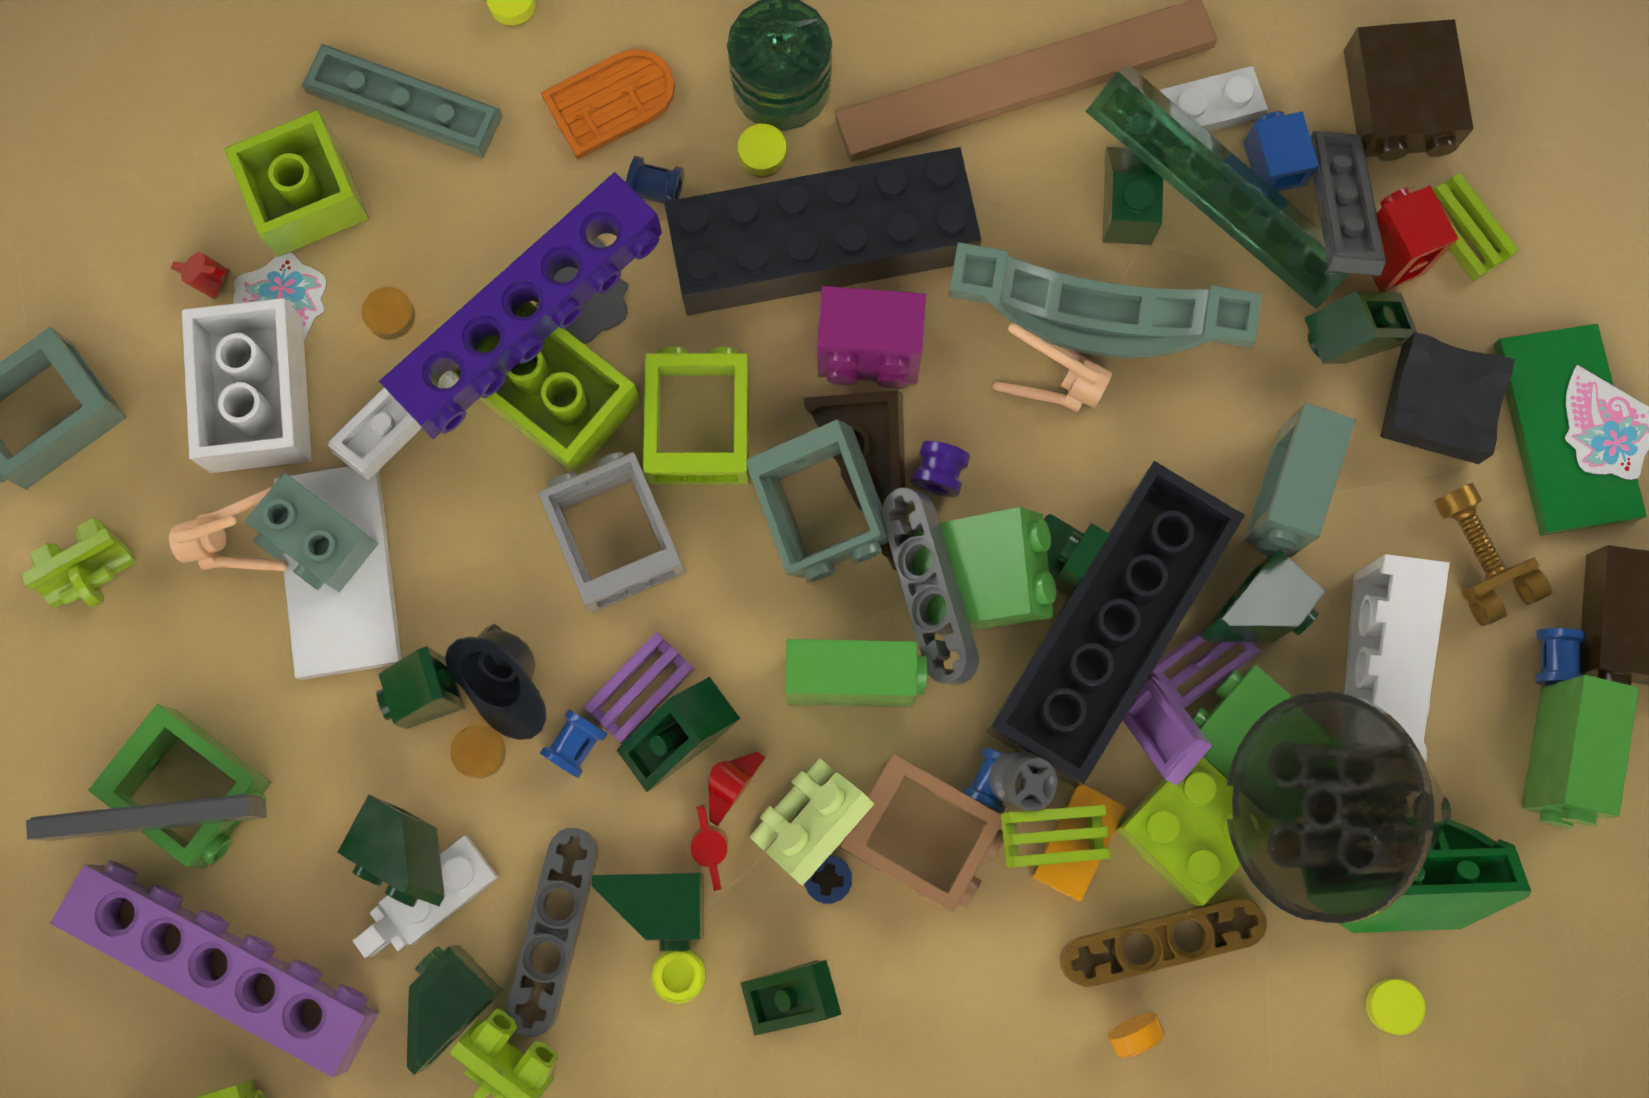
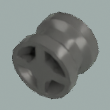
M1008 751L999 756L993 763L989 774V785L992 793L1000 801L1027 811H1039L1048 806L1054 798L1057 790V775L1054 767L1044 759L1019 751ZM1019 774H1020V775H1021V780H1020L1021 787H1020V788H1016L1017 779H1018V776H1019Z

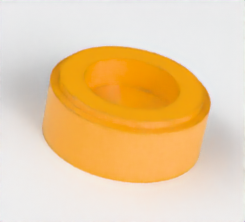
M1151 1012L1135 1016L1111 1030L1107 1037L1115 1054L1122 1058H1127L1143 1053L1157 1045L1164 1038L1165 1030L1157 1014Z

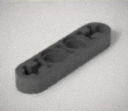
M908 488L896 489L887 496L883 503L882 520L921 656H927V673L932 679L940 683L951 685L965 684L977 672L979 656L934 504L922 492ZM907 503L915 505V511L909 514L910 523L902 521L901 515L908 511ZM915 531L922 532L924 535L916 536ZM927 547L932 554V565L928 572L919 576L913 568V558L919 549ZM941 596L947 604L946 616L942 622L933 625L927 617V607L934 597ZM944 635L945 641L936 640L935 636ZM950 651L958 652L959 659L953 663V669H946L944 661L950 658Z
M567 828L559 831L552 838L545 857L506 1014L515 1020L517 1025L515 1033L524 1037H535L547 1032L554 1025L559 1014L599 851L594 837L579 828ZM574 837H579L580 847L587 850L586 859L576 860L571 876H582L580 887L569 881L551 880L554 870L559 873H565L568 861L566 856L560 854V848L562 844L570 845ZM557 889L569 891L575 902L572 914L564 920L551 918L545 907L548 895ZM542 942L555 944L561 954V962L558 968L549 974L538 971L532 962V953L535 947ZM526 976L536 982L555 983L553 993L547 989L541 990L538 1005L539 1008L546 1010L545 1019L535 1020L532 1027L526 1025L527 1016L519 1012L520 1004L529 1003L533 998L535 986H524Z

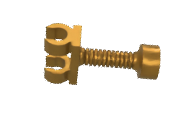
M1472 482L1436 499L1434 502L1443 519L1453 518L1459 522L1464 535H1467L1468 543L1472 544L1471 548L1474 549V554H1477L1476 558H1479V563H1482L1481 567H1485L1483 571L1487 572L1485 574L1486 580L1461 591L1465 600L1468 599L1469 607L1474 618L1481 626H1485L1507 616L1501 598L1492 588L1513 579L1514 587L1519 597L1527 605L1552 595V590L1547 577L1538 569L1540 565L1535 557L1511 568L1502 565L1504 562L1500 560V556H1497L1499 553L1495 551L1496 547H1492L1494 544L1490 542L1489 534L1485 533L1484 525L1480 524L1482 521L1478 519V515H1475L1476 507L1482 499Z

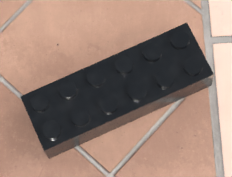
M961 147L664 202L687 316L822 290V286L844 287L954 266L958 242L980 246L982 241Z
M1153 461L1108 532L1110 535L1082 580L1069 595L986 733L1015 751L1048 761L1054 767L1057 777L1072 787L1077 788L1084 785L1245 515L1158 462Z

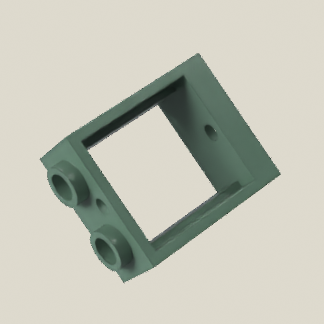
M49 327L0 362V402L53 365L83 406L14 456L0 439V482L3 483L8 480L26 490L127 418L73 343L52 327Z
M1305 402L1278 430L1243 541L1255 544V550L1267 557L1278 549L1287 556L1293 557L1320 537L1356 419Z
M837 419L747 459L750 476L786 575L799 578L805 577L806 582H814L836 572L835 564L852 558L853 563H859L882 553L881 545L889 542L882 520V505L851 426ZM842 454L870 530L807 556L780 480Z

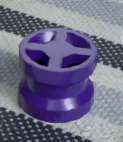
M938 441L922 442L919 454L923 460L920 468L914 470L911 483L929 493L946 497H958L962 487L959 476L961 471L968 467L971 456L963 449Z

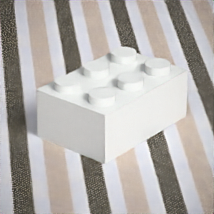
M285 298L182 310L189 459L210 473L312 462L303 318Z

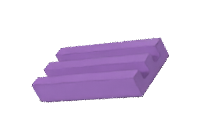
M1201 630L1156 663L1149 675V679L1152 676L1163 682L1181 706L1186 708L1228 677L1234 669H1239L1258 655L1261 650L1254 642H1239L1245 651L1181 697L1175 688L1238 643L1220 642L1168 680L1163 671L1206 641L1199 635L1203 631Z
M656 632L589 700L584 708L623 744L695 669ZM659 649L663 655L605 713L601 708ZM671 662L674 663L678 669L620 728L614 721Z

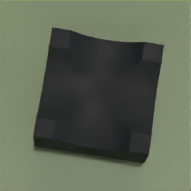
M1414 332L1401 347L1380 437L1479 465L1494 455L1500 409L1507 385L1512 376L1515 359L1497 354H1485L1460 349L1443 343L1432 336Z

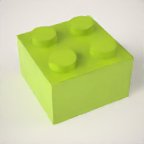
M318 110L224 148L258 235L277 257L369 220L335 135Z
M1202 757L1179 785L1169 782L1163 777L1120 822L1115 832L1190 905L1204 906L1277 827L1212 764Z

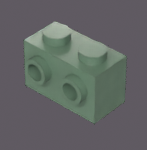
M286 473L280 477L244 521L259 533L253 542L278 560L286 553L299 563L293 572L317 590L325 583L340 592L379 544Z

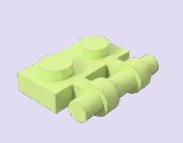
M820 758L806 773L802 770L791 781L794 787L774 809L769 806L759 817L763 822L749 836L764 851L767 849L766 853L802 886L874 806V803L861 790L836 772L831 777L834 770Z

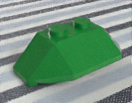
M1443 816L1336 819L1309 846L1303 848L1297 857L1308 904L1352 933L1462 929L1528 898L1531 893V888L1515 845L1501 839L1496 842L1476 829Z

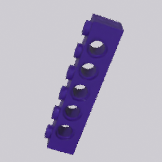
M614 172L379 382L432 439L441 432L443 434L451 432L464 420L466 416L465 410L480 397L487 398L493 395L503 385L506 378L504 375L519 362L526 363L532 360L542 350L544 346L543 340L558 327L563 329L571 325L580 316L583 310L582 305L597 292L603 294L610 290L620 279L623 268L635 258L638 260L645 258L655 249L660 239L659 236L662 234L658 214ZM609 233L617 236L610 246L599 248L592 245L593 241L601 234ZM573 267L578 269L577 275L568 282H557L554 280L557 272L563 268ZM529 301L540 303L539 308L533 315L529 317L516 316L517 309L523 303ZM485 337H500V342L494 350L487 353L477 351L478 344ZM451 370L461 371L460 378L455 385L449 388L438 387L439 379L444 373Z

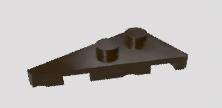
M893 390L804 398V406L807 412L813 416L818 428L837 419L853 428L882 507L885 499L891 492L896 489L906 488L903 393ZM842 454L832 457L840 467V475L858 509L862 511ZM905 513L901 515L902 521L907 522ZM889 542L881 545L882 555L889 560L893 570L897 571Z

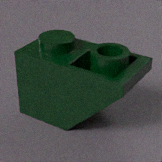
M368 794L337 853L356 864L352 873L361 879L377 886H381L383 881L389 884L384 893L391 898L411 907L415 906L418 899L440 907L445 895L437 828L403 808Z

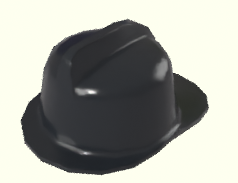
M493 624L486 627L477 637L460 638L449 645L445 656L448 671L465 691L479 714L493 729L506 737L517 740L532 739L543 730L547 720L546 706L538 689L532 682L535 669L533 652L523 640Z

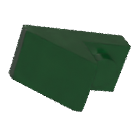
M1048 514L1045 516L1044 521L1047 523L1051 535V545L1049 550H1047L1049 572L1053 576L1056 589L1069 597L1084 577L1110 534L1093 523L1089 525L1085 533H1082L1056 516Z
M815 960L740 983L754 1036L819 1022L842 1014L827 960Z

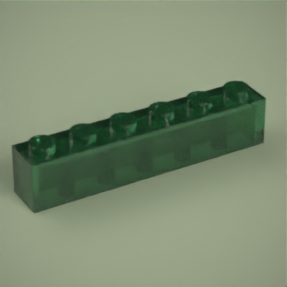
M1129 64L1116 72L1085 112L1315 309L1351 274L1328 271L1322 229Z

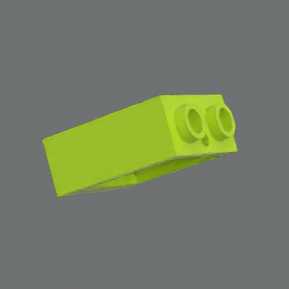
M664 347L659 349L658 353H645L643 474L648 485L749 484L747 459L749 458L750 367L747 353H739L737 349L732 347H714L709 349L708 353H688V350L684 348ZM734 375V452L660 453L661 376Z

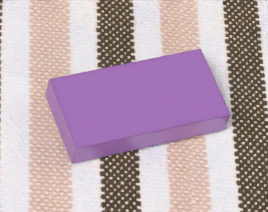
M1151 676L1141 688L1125 715L1123 722L1164 779L1179 785L1212 747V744L1167 686Z

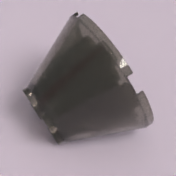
M1305 693L1286 699L1268 710L1253 724L1239 745L1227 782L1228 786H1233V819H1227L1228 830L1233 848L1242 868L1251 882L1268 900L1283 911L1304 920L1337 924L1350 923L1367 919L1391 906L1408 890L1416 879L1451 814L1450 803L1443 795L1439 782L1405 729L1390 714L1375 704L1357 696L1344 693Z

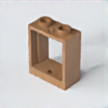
M893 753L868 796L874 803V806L844 838L840 849L948 912L953 913L958 904L967 908L981 883V880L975 877L974 874L983 857L993 861L1004 842L1003 831L999 829L1002 825L1001 815ZM903 778L984 823L947 892L942 891L865 846Z

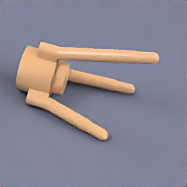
M1012 323L1009 325L1008 330L1010 333L1068 368L1060 384L1068 392L1067 394L1000 381H995L992 384V388L995 391L1060 404L1075 412L1079 411L1082 403L1092 408L1096 407L1111 379V371L1101 367V364L1085 357L1080 352L1048 343L1017 324Z
M272 487L214 512L198 515L194 520L173 525L169 533V544L173 555L181 563L198 561L202 570L218 567L267 571L287 570L288 563L282 560L219 556V551L225 548L227 542L224 528L235 525L237 520L234 515L257 506Z

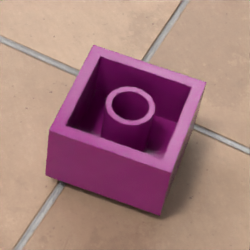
M822 286L817 341L818 377H827L828 382L837 385H853L857 383V379L877 381L879 386L891 389L905 388L908 383L917 384L923 349L926 293Z

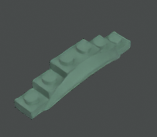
M958 242L948 297L992 304L997 312L1001 313L1010 322L1030 331L1048 343L1065 349L1105 357L1139 358L1181 352L1207 342L1251 348L1256 342L1262 294L1211 285L1209 289H1162L1101 282L1055 272L1008 256V251Z

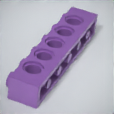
M109 860L106 865L84 864L50 924L331 1077L348 1072L379 1012L366 1006L369 998L365 994L343 984H340L337 990L319 980L322 972L317 968L293 959L291 964L273 956L276 948L272 944L250 934H247L243 940L227 931L230 923L224 918L202 909L198 915L180 906L184 900L181 895L159 885H154L151 890L135 881L138 873L121 863ZM129 900L134 907L135 915L132 923L126 928L120 921L119 912L124 902ZM173 924L181 933V943L174 953L170 952L165 945L166 931ZM218 949L225 953L228 960L227 970L221 978L216 977L210 967L211 957ZM263 974L268 975L275 985V993L269 1003L261 1001L256 992L257 982ZM309 999L316 1001L322 1010V1019L316 1029L306 1025L302 1017L303 1007Z

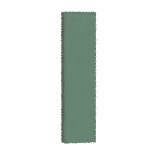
M321 44L302 84L306 93L481 158H484L502 118L499 108Z

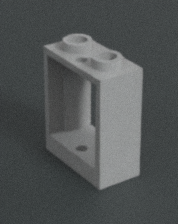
M623 452L609 454L595 463L596 468L578 476L576 472L559 475L548 482L549 488L538 492L583 602L591 613L686 573L634 452L625 456ZM633 481L662 550L595 579H591L563 510Z

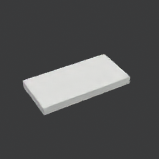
M350 466L291 475L290 477L379 543L340 592L325 583L319 590L315 589L293 572L299 563L286 553L282 555V561L288 563L287 570H284L295 678L305 680L392 666L402 659L380 470L369 481ZM280 477L274 478V485L280 479Z

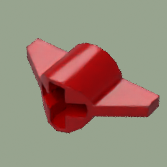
M201 252L193 254L186 263L173 261L171 269L181 273V279L184 283L212 299L218 297L222 284L230 269Z
M754 752L731 761L717 762L712 767L708 779L709 821L717 827L764 762L765 756L759 752Z
M704 804L696 807L700 829L694 833L692 838L691 855L699 865L709 867L713 890L718 891L722 890L718 864L726 857L728 838L721 828L710 826Z

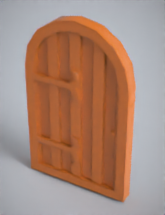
M631 49L617 53L541 92V95L554 117L558 129L563 133L578 160L649 124L665 113L674 98L675 83L670 67L660 56L647 50Z

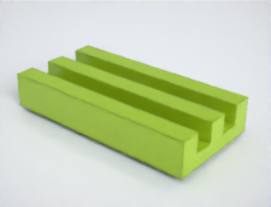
M1460 172L1452 176L1446 183L1443 182L1435 187L1433 191L1437 199L1441 201L1457 222L1456 227L1466 239L1472 242L1485 259V262L1481 263L1453 226L1459 239L1449 250L1473 282L1513 257L1519 251Z
M1105 805L1001 813L1006 868L1111 859L1110 848L1104 847V838L1109 837L1108 827H1102L1101 816H1106ZM1087 818L1088 828L1016 834L1015 823ZM1082 839H1089L1090 850L1018 855V845Z

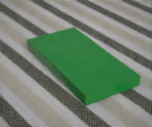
M1598 323L1500 338L1496 341L1494 348L1497 355L1515 359L1512 376L1505 393L1540 536L1639 521L1647 517L1638 479L1628 480L1611 473L1602 475L1584 472L1578 465L1576 450L1565 441V436L1569 431L1566 392L1575 367L1579 365L1613 385Z

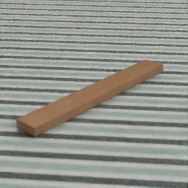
M1190 0L835 111V120L850 162L1214 48L1218 39L1202 0Z

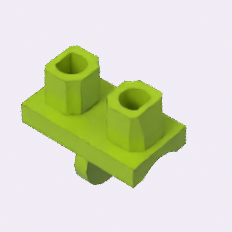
M91 518L77 526L75 535L78 543L68 549L63 550L56 543H46L30 552L32 569L21 574L24 584L30 590L37 591L54 609L62 604L68 605L79 598H82L90 607H96L104 602V595L100 587L113 580L114 575L137 563L133 551L120 541L98 518Z
M495 1009L484 1020L481 1021L478 1018L449 1054L468 1067L464 1074L480 1086L472 1098H486L489 1093L495 1098H540L555 1078L551 1073L559 1057L558 1053L544 1042L534 1041L524 1054L508 1041L517 1029L515 1020L501 1009Z

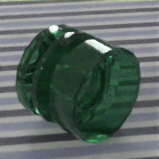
M758 0L741 11L730 27L727 42L730 79L735 103L746 118L756 124H769L781 131L806 125L819 116L830 97L832 86V40L827 23L816 9L800 0Z

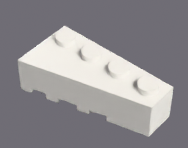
M1385 554L1353 574L1341 739L1355 751L1339 769L1338 777L1402 785L1418 782L1419 774L1424 771L1427 759L1424 736L1430 710V695L1450 562Z

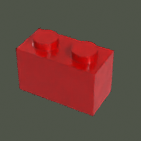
M1430 185L1412 193L1408 187L1391 193L1380 202L1381 209L1377 212L1386 263L1381 276L1371 275L1380 292H1385L1425 275L1459 239Z

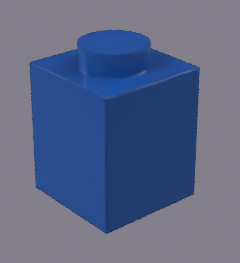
M1275 111L1261 116L1254 122L1243 142L1259 196L1306 186L1319 167L1303 111L1285 115L1282 111Z

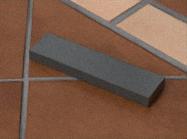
M1312 131L1311 140L1319 163L1313 178L1328 271L1381 276L1386 259L1362 136L1358 134Z
M240 794L30 817V820H26L27 840L56 841L267 818L266 799L257 795Z

